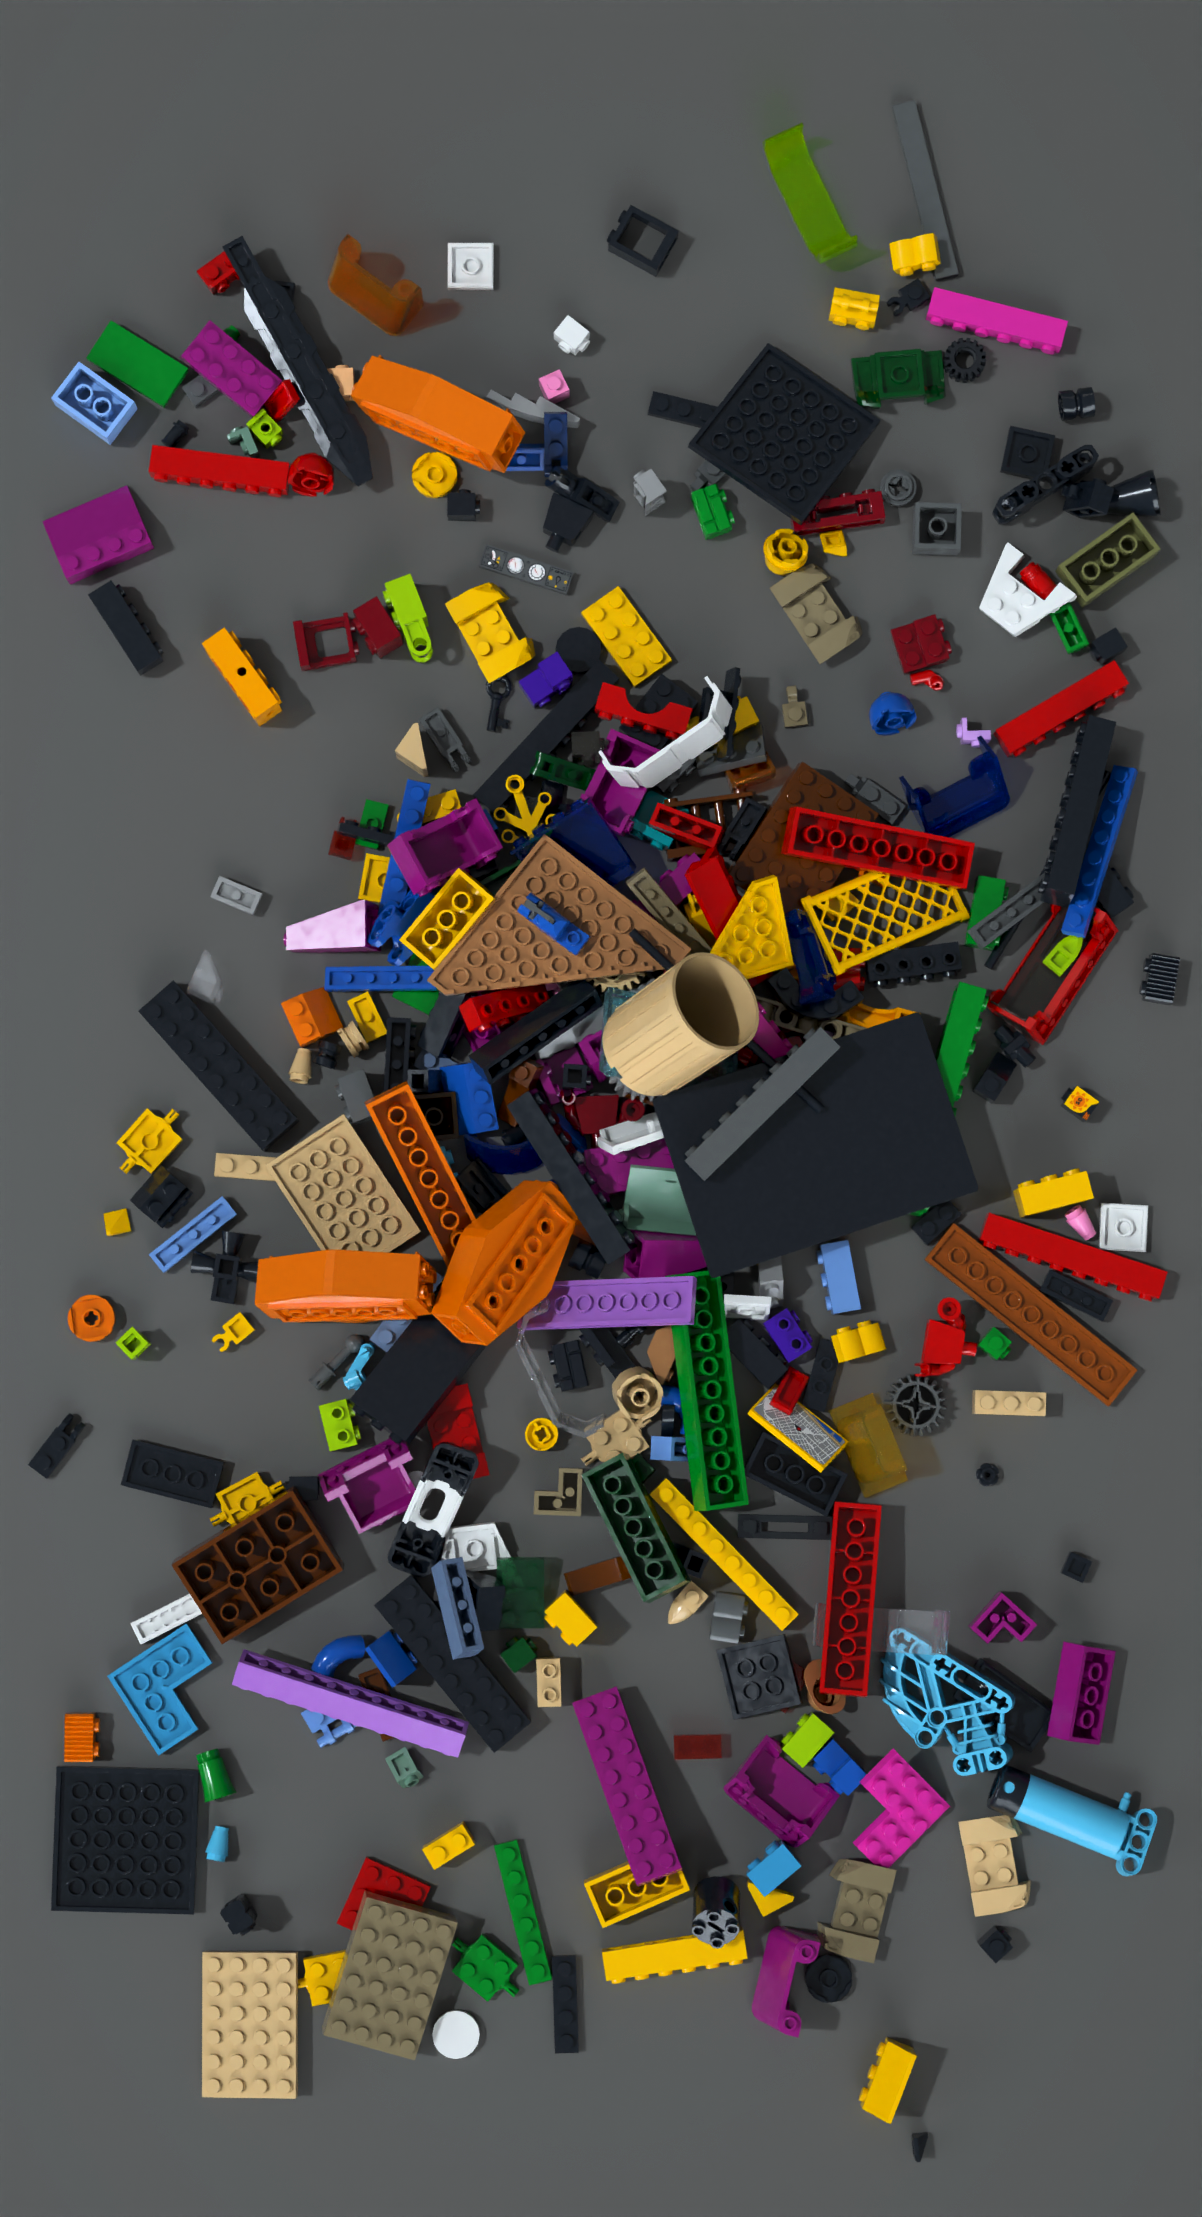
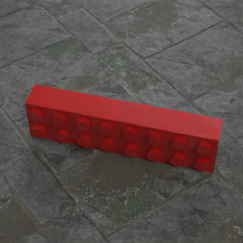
M801 807L789 808L781 854L954 889H967L975 843Z
M834 1501L820 1694L867 1698L882 1505Z

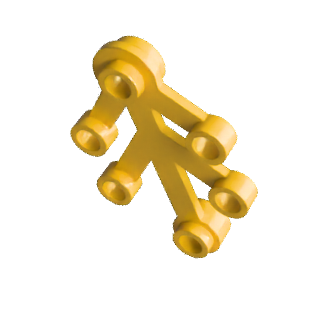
M511 775L506 780V788L510 793L514 794L522 819L508 813L503 807L495 809L494 818L497 821H505L527 832L529 841L516 836L510 829L504 830L501 838L505 843H513L525 849L528 855L544 834L550 837L553 829L559 824V818L555 814H549L545 819L546 826L538 838L535 828L546 806L551 803L552 797L548 792L540 793L538 803L532 815H530L522 792L524 780L519 775ZM514 780H517L520 784L517 789H513L510 786ZM542 795L549 797V801L545 804L540 801ZM503 810L505 817L502 819L498 818L496 812ZM550 817H555L557 823L553 826L548 824ZM506 832H511L513 835L510 841L504 839Z

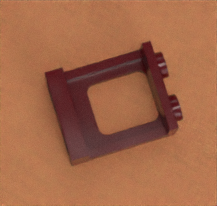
M348 612L343 613L341 617L305 623L302 620L293 621L302 671L357 662L356 655H360L358 641H353L352 633L356 632L353 620L349 619ZM345 628L349 652L329 657H319L315 634L319 631Z

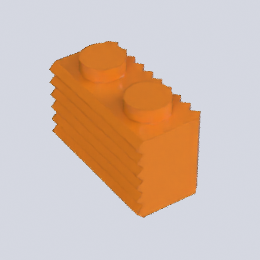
M96 1712L66 1713L64 1762H94L95 1756L100 1754V1742H96V1732H100V1718H96Z

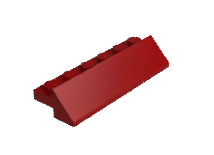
M713 847L707 849L700 861L691 863L684 875L717 940L741 901L742 896L738 893L733 877L729 875L725 867L723 857L719 854L717 848ZM769 972L747 979L752 988L772 976L773 973Z

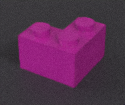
M1000 1591L968 1625L987 1644L1003 1627L1018 1641L1022 1642L1037 1626L1032 1619Z

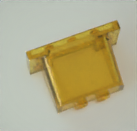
M873 1393L829 1410L837 1433L849 1441L844 1450L864 1498L908 1481L905 1471L908 1469L882 1406L876 1403Z

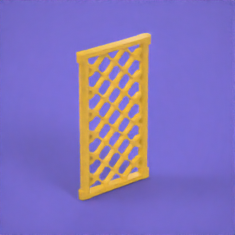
M869 872L815 896H806L801 899V903L809 916L835 975L838 976L845 973V970L955 922H963L970 919L957 889L947 887L949 890L947 891L940 888L939 885L916 881L918 886L916 892L912 893L904 889L906 881L904 878L901 886L898 887L889 882V875ZM877 880L883 885L881 895L869 891V882ZM921 884L932 888L933 891L930 899L919 895ZM886 887L897 890L898 895L895 902L884 897ZM856 888L862 892L863 897L860 904L849 900L850 890ZM936 891L947 895L944 906L934 902L933 898ZM901 893H905L913 898L910 908L899 904ZM866 895L878 900L875 910L864 906ZM837 897L843 902L840 912L829 908V899ZM951 897L956 905L957 912L948 907ZM916 899L927 903L928 906L925 914L914 910ZM881 901L893 906L890 916L879 912ZM846 904L857 907L858 912L855 919L844 915ZM815 905L823 911L820 921L813 909ZM931 905L942 909L941 919L935 921L928 915ZM896 908L907 911L908 915L905 923L894 919ZM861 910H865L873 915L870 925L859 921ZM826 912L838 917L835 927L824 923L823 920ZM911 914L922 918V927L915 929L909 925ZM876 916L888 921L885 931L874 927ZM841 918L852 922L853 926L850 934L839 930ZM891 922L902 926V936L895 938L889 933ZM856 925L867 928L868 932L865 940L854 936L853 933ZM822 927L832 931L833 934L830 942ZM871 931L883 936L881 945L875 947L869 942L868 939ZM836 933L847 937L848 941L845 948L834 945L833 941ZM852 939L862 943V953L855 955L849 951L848 947ZM832 948L842 952L841 962L838 963Z

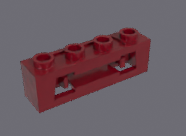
M868 489L862 491V494L857 495L847 492L840 494L837 498L823 496L802 525H799L790 518L791 527L794 530L793 534L802 536L883 524L886 517L882 492ZM855 506H859L857 508L858 515L853 513L820 518V522L815 521L817 519L816 512L821 514L854 509Z

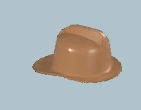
M813 1660L806 1666L804 1671L808 1703L815 1710L827 1714H836L844 1708L846 1696L819 1693L822 1660Z

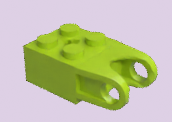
M411 574L384 583L386 590L382 591L385 603L388 610L393 608L394 612H391L392 621L398 630L401 629L411 657L418 663L429 661L433 655V649L426 629L429 626L428 619ZM420 645L426 646V649L423 651L416 650Z

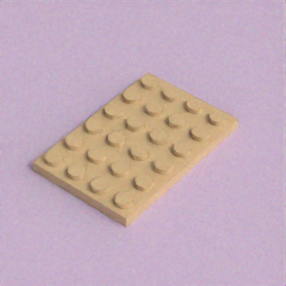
M345 1114L265 1165L321 1250L389 1253L421 1232L372 1155L347 1120Z
M202 1952V2097L296 2099L298 2097V1952Z

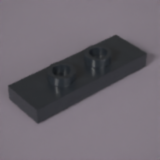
M820 1338L802 1405L806 1408L825 1412L838 1366V1359L832 1341Z

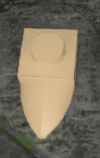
M689 1582L671 1604L668 1623L676 1624L689 1618L708 1598V1595L694 1582Z

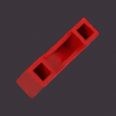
M603 682L595 706V713L601 719L611 721L614 718L620 720V723L624 726H641L645 732L656 734L658 731L666 734V738L676 740L686 733L693 708L669 702L663 710L657 713H641L635 710L628 702L625 688Z

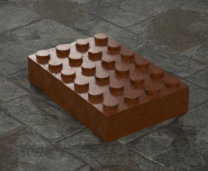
M804 762L796 765L745 848L741 850L735 862L728 869L729 875L733 877L736 889L745 894L752 881L771 875L777 876L785 921L797 931L804 930L810 920L801 903V899L829 890L844 866L781 854L789 808L801 807L874 822L879 813ZM815 905L813 909L816 911L818 907Z
M292 1486L174 1559L172 1567L221 1644H224L341 1572L344 1568V1563L296 1487Z

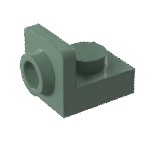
M242 426L236 427L227 435L230 445L240 442L245 455L250 454L251 458L261 457L248 426L245 428Z
M406 1747L385 1758L397 1783L402 1788L412 1787L419 1782V1779L423 1778L422 1772L417 1768Z

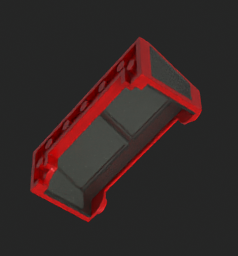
M1050 904L1052 916L1005 988L993 991L989 995L987 1007L994 1015L1041 1045H1044L1118 932L1109 915L1096 907L1086 937L1083 938L1078 956L1059 977L1042 962L1062 939L1069 936L1061 931L1068 907Z

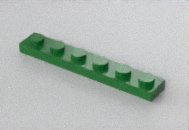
M514 1839L495 1844L494 1848L529 1986L552 1980L518 1840Z

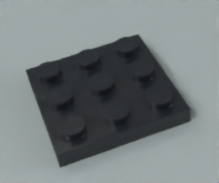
M786 1634L716 1650L734 1720L803 1703Z

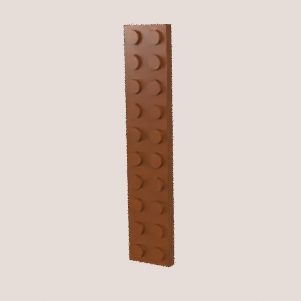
M955 1223L950 1226L924 1259L1107 1407L1110 1406L1137 1372L1134 1366Z

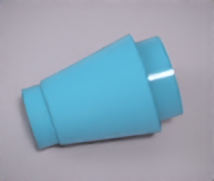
M215 1826L205 1851L207 1853L206 1859L225 1862V1858L228 1857L229 1828Z

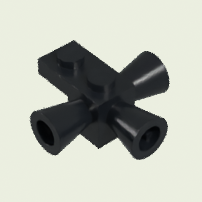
M222 1231L223 1254L216 1253V1258L194 1251L191 1273H213L214 1282L211 1301L235 1304L239 1277L254 1283L257 1282L258 1262H242V1258L237 1257L245 1234Z

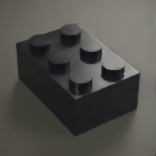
M661 674L634 709L641 713L653 714L663 710L669 702L693 708V713L698 707V701ZM621 725L619 727V732L659 750L666 747L672 740L666 738L664 733L657 731L656 734H651L643 731V727L634 725V727Z

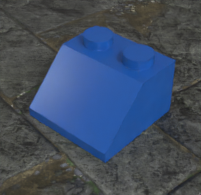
M390 1629L369 1644L365 1650L393 1688L417 1670L416 1663L418 1660L411 1650L406 1652L402 1646L403 1640L396 1632L393 1633Z

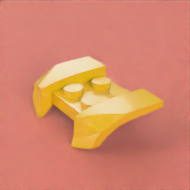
M490 582L471 588L445 603L489 684L535 656L532 638L525 637L519 640L499 603L510 598L496 584Z

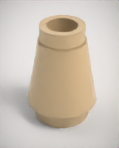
M298 1048L288 1073L290 1081L298 1084H308V1080L311 1079V1050Z

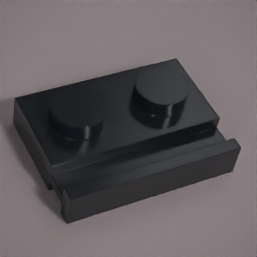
M479 1157L474 1158L455 1177L461 1190L482 1214L508 1192Z

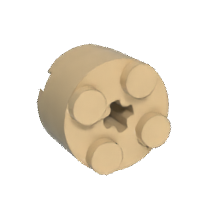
M640 1366L626 1369L618 1375L612 1384L614 1401L625 1416L645 1420L651 1418L660 1410L663 1389L650 1371ZM637 1391L641 1393L639 1396L635 1395Z

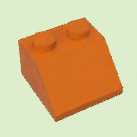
M325 987L302 993L281 1003L301 1048L337 1033V1030L341 1027L344 1029L328 992L324 990Z

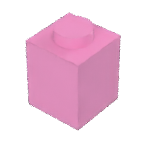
M560 369L539 378V387L544 398L556 404L570 397L569 388Z

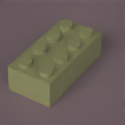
M1133 512L1061 563L1055 572L1065 586L1076 594L1077 602L1084 608L1154 558L1160 551V548Z

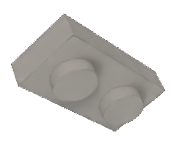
M219 876L210 897L254 916L263 894Z

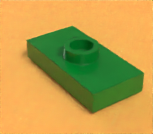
M366 799L359 827L367 829L368 826L380 828L382 833L389 805ZM355 840V845L378 850V844Z

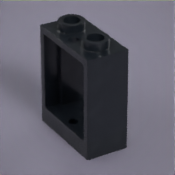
M630 205L627 211L623 210L618 219L620 224L617 230L613 229L607 238L609 243L608 251L656 277L678 240L679 231ZM632 218L666 235L652 260L618 243Z

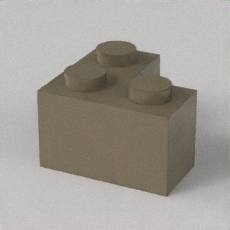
M559 1467L558 1491L535 1490L534 1515L581 1516V1474H583V1468Z

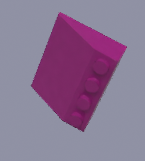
M127 485L42 521L69 584H73L155 549Z

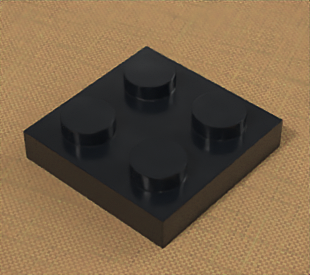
M1010 426L1000 472L1033 479L1049 468L1055 435Z

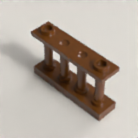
M746 788L733 790V794L684 801H678V798L665 799L662 804L674 809L691 807L692 815L701 819L700 806L714 804L716 824L722 826L725 833L727 829L723 803L737 801V808L739 810L747 797L752 799L753 792H747ZM674 839L671 849L666 851L667 861L680 860L686 854L691 856L694 852L698 857H703L706 851L695 846L685 847L682 841ZM730 841L723 854L731 853L736 844Z

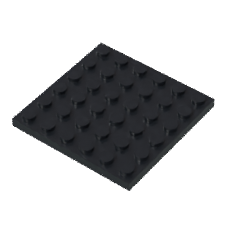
M767 343L690 441L688 448L793 521L802 525L879 425L880 419Z
M57 1766L51 1911L194 1915L199 1769Z

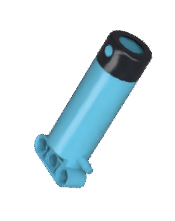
M1007 1764L999 1768L987 1799V1807L989 1809L1117 1860L1116 1869L1118 1873L1126 1877L1135 1875L1141 1870L1157 1824V1816L1151 1809H1141L1133 1815L1127 1813L1131 1794L1128 1792L1124 1793L1119 1807L1116 1809ZM1141 1814H1145L1149 1818L1147 1826H1143L1140 1823L1139 1817ZM1134 1836L1141 1840V1847L1139 1849L1132 1845V1838ZM1127 1858L1134 1865L1131 1872L1127 1871L1124 1867V1861Z

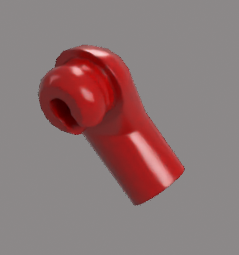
M932 670L910 674L912 686L924 683L935 691L941 690L944 686L942 677Z

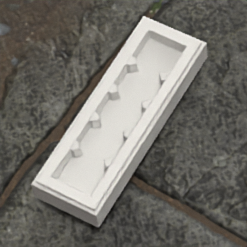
M188 1594L130 1624L140 1644H143L201 1615L202 1612L191 1595Z

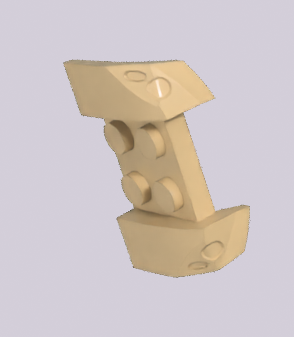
M1002 1815L958 1822L962 1846H964L975 1917L1004 1913L1024 1907L1029 1901L1031 1880L1020 1883L1018 1881L1011 1838L1018 1837L1022 1833L1017 1820Z

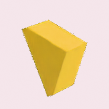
M749 1879L747 1880V1887L763 1917L789 1904L794 1899L793 1893L777 1888L764 1897L754 1883Z

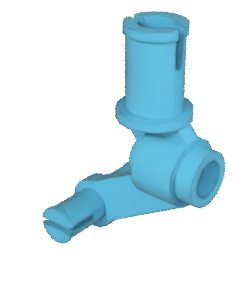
M369 1342L361 1346L346 1376L343 1377L344 1384L349 1390L352 1388L358 1390L366 1380V1375L362 1369L374 1354V1343Z

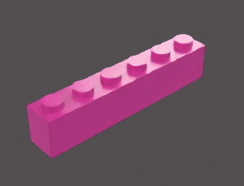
M934 287L926 320L935 326H943L944 324L951 326L955 331L965 332L967 330L975 332L974 334L979 337H995L1002 343L1015 342L1022 348L1031 349L1034 347L1041 349L1046 354H1059L1068 321L936 287Z

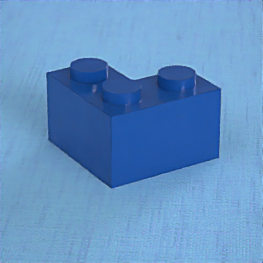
M832 1737L812 1758L815 1761L812 1766L821 1775L825 1772L831 1778L829 1781L830 1785L840 1795L844 1792L849 1796L867 1775Z

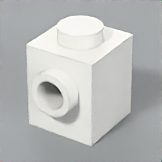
M569 315L554 331V340L559 343L558 346L567 354L571 352L576 356L579 351L583 352L590 343V332Z

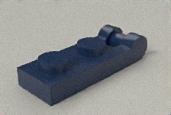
M544 412L545 477H549L551 474L549 472L555 467L552 466V460H561L560 467L568 471L567 412Z

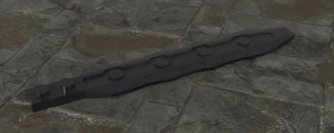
M243 236L222 246L244 286V311L270 352V358L276 369L281 372L284 380H291L300 398L296 405L303 412L315 434L314 438L325 458L358 487L372 480L373 474L366 434L356 416L351 413L343 399L335 378L328 372L318 354L317 346L311 335L307 334L297 316L295 306L285 288L264 276Z

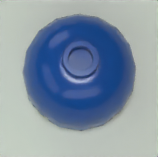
M894 692L882 693L871 704L869 711L871 727L873 730L875 729L878 735L900 733L898 728L905 726L908 729L915 723L917 718L910 699L903 694Z

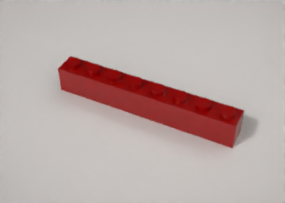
M992 1213L986 1214L978 1239L983 1242L982 1246L996 1250L997 1247L1006 1249L1005 1254L1018 1257L1021 1254L1027 1256V1261L1040 1265L1042 1261L1050 1264V1269L1063 1272V1269L1072 1271V1276L1085 1280L1087 1276L1095 1279V1284L1104 1287L1111 1284L1117 1286L1116 1290L1119 1292L1130 1294V1291L1139 1294L1138 1298L1152 1302L1153 1298H1160L1168 1273L1167 1271Z

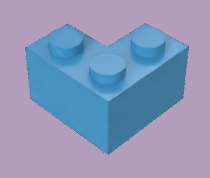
M774 1840L765 1848L764 1858L759 1860L757 1857L747 1865L749 1870L746 1872V1875L764 1897L801 1867L800 1861L782 1840L779 1843Z

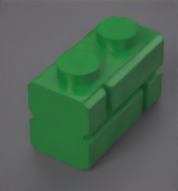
M713 484L691 492L690 498L705 540L732 531V524L735 521L731 510L727 511L724 503L727 502V498L723 489L719 490L718 485Z

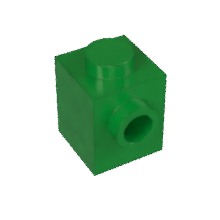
M991 1327L977 1343V1346L993 1360H997L999 1357L1004 1359L1010 1352L1011 1348L1009 1345L1012 1341L995 1327Z

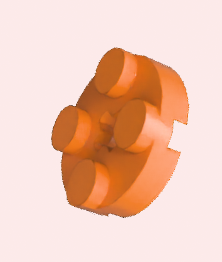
M82 1296L75 1301L68 1312L70 1330L84 1341H100L113 1331L116 1321L114 1308L107 1299L100 1296ZM91 1311L94 1315H98V1320L95 1321L94 1325L85 1320V1317H88Z

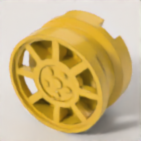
M537 1418L528 1424L525 1438L531 1448L545 1451L555 1445L558 1439V1430L551 1420Z

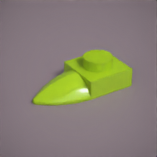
M1071 935L1065 937L1054 947L1042 963L1060 977L1078 956L1083 938Z

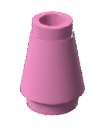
M1077 1205L1065 1213L1066 1222L1085 1241L1096 1235L1089 1215L1081 1205Z

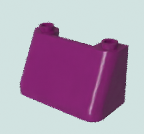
M614 729L610 730L606 738L609 743L607 748L603 749V753L614 766L636 768L660 751ZM601 759L585 794L580 796L582 802L575 801L571 813L576 821L623 837L625 834L631 833L634 826V821L632 820L648 788L646 789L644 786H639V788L620 786L602 763L603 759Z
M766 1735L724 1786V1791L783 1842L796 1848L810 1839L840 1795L835 1792V1789L829 1783L813 1784L780 1756L782 1752L780 1743L775 1738Z
M776 1926L770 1930L752 2002V2012L757 2020L786 2035L799 2038L801 2019L795 2011L790 2010V2003L787 2000L796 1962L809 1964L817 1958L821 1943L817 1934L785 1926Z

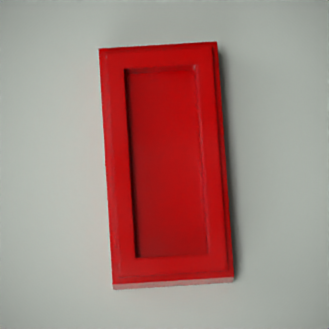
M284 380L264 403L267 412L275 422L281 421L300 400L291 380Z
M789 1366L769 1404L790 1416L810 1377Z

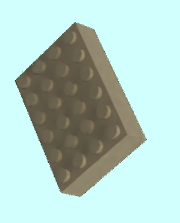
M364 1891L322 2025L323 2035L415 2060L458 1924L456 1917Z

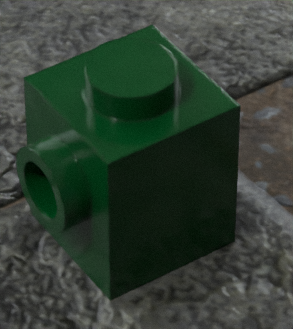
M515 1636L505 1644L507 1648L500 1653L513 1673H516L537 1657L535 1651L538 1648L530 1637L526 1640L524 1636L520 1639Z

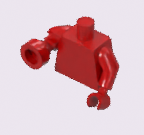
M944 1298L937 1305L938 1315L948 1325L931 1319L927 1320L921 1363H915V1366H920L921 1372L920 1374H915L916 1377L940 1376L954 1370L956 1364L961 1363L962 1355L972 1357L976 1355L977 1343L964 1341L966 1332L965 1315L961 1313V1305L955 1298Z

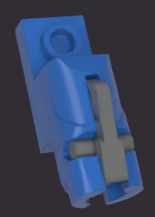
M529 893L526 897L527 900L523 905H520L517 912L537 926L540 931L577 956L590 936L533 893Z

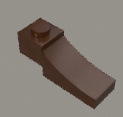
M528 1058L511 1070L508 1076L510 1078L509 1084L496 1115L498 1118L515 1128L519 1126L507 1105L527 1091L538 1088L536 1083L544 1068L542 1064Z
M621 1555L564 1573L570 1596L631 1578Z

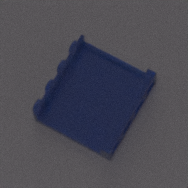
M590 797L584 801L582 798L570 805L571 809L566 813H563V811L558 812L551 818L552 822L547 825L541 823L532 830L533 834L527 838L523 835L512 843L514 846L510 851L511 855L516 854L522 862L541 837L546 834L611 886L633 874L637 867Z

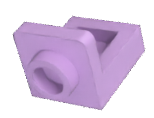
M962 718L960 724H956V736L961 738V744H971V747L979 748L985 747V744L991 740V730L967 731V718Z

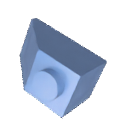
M651 1436L650 1460L688 1461L685 1437Z

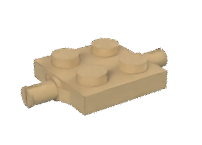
M619 1409L584 1433L591 1444L592 1452L581 1458V1460L587 1467L597 1459L604 1463L621 1453L629 1454L631 1459L634 1458L638 1453L640 1454L649 1447L643 1438L641 1429L652 1422V1420L649 1418L646 1421L639 1419L634 1421L632 1418L625 1416Z

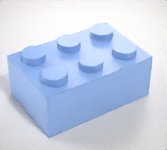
M80 362L76 364L51 397L55 406L109 445L112 444L138 409L132 399Z

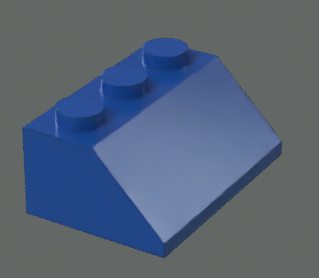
M472 1062L439 1067L442 1070L444 1092H456L459 1135L476 1134L499 1129L491 1085L475 1071Z

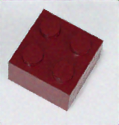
M377 596L353 610L355 618L352 620L360 636L363 634L366 636L364 640L372 655L377 654L379 659L403 645L401 634Z

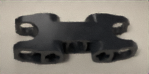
M1084 445L1063 457L1054 466L1001 496L992 512L998 524H1008L1028 512L1039 502L1063 489L1064 485L1070 486V484L1075 483L1090 473L1099 457L1093 445ZM1082 451H1089V452L1092 454L1093 459L1090 458V456H1089L1088 453H1081V452H1082ZM1080 459L1086 460L1087 463H1083ZM1040 481H1048L1051 488L1043 489L1040 486ZM1003 506L1009 507L1011 511L1004 510ZM998 511L1000 512V514H1001L1002 517H1009V518H1007V519L1001 518V517L999 516V514H998Z

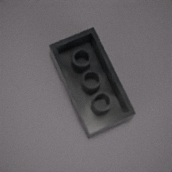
M763 1431L744 1466L745 1476L826 1517L848 1475L830 1465L820 1473L782 1441Z

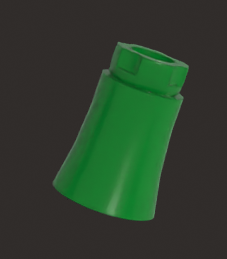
M218 1748L196 1755L205 1803L237 1793L229 1778L223 1758L220 1757Z

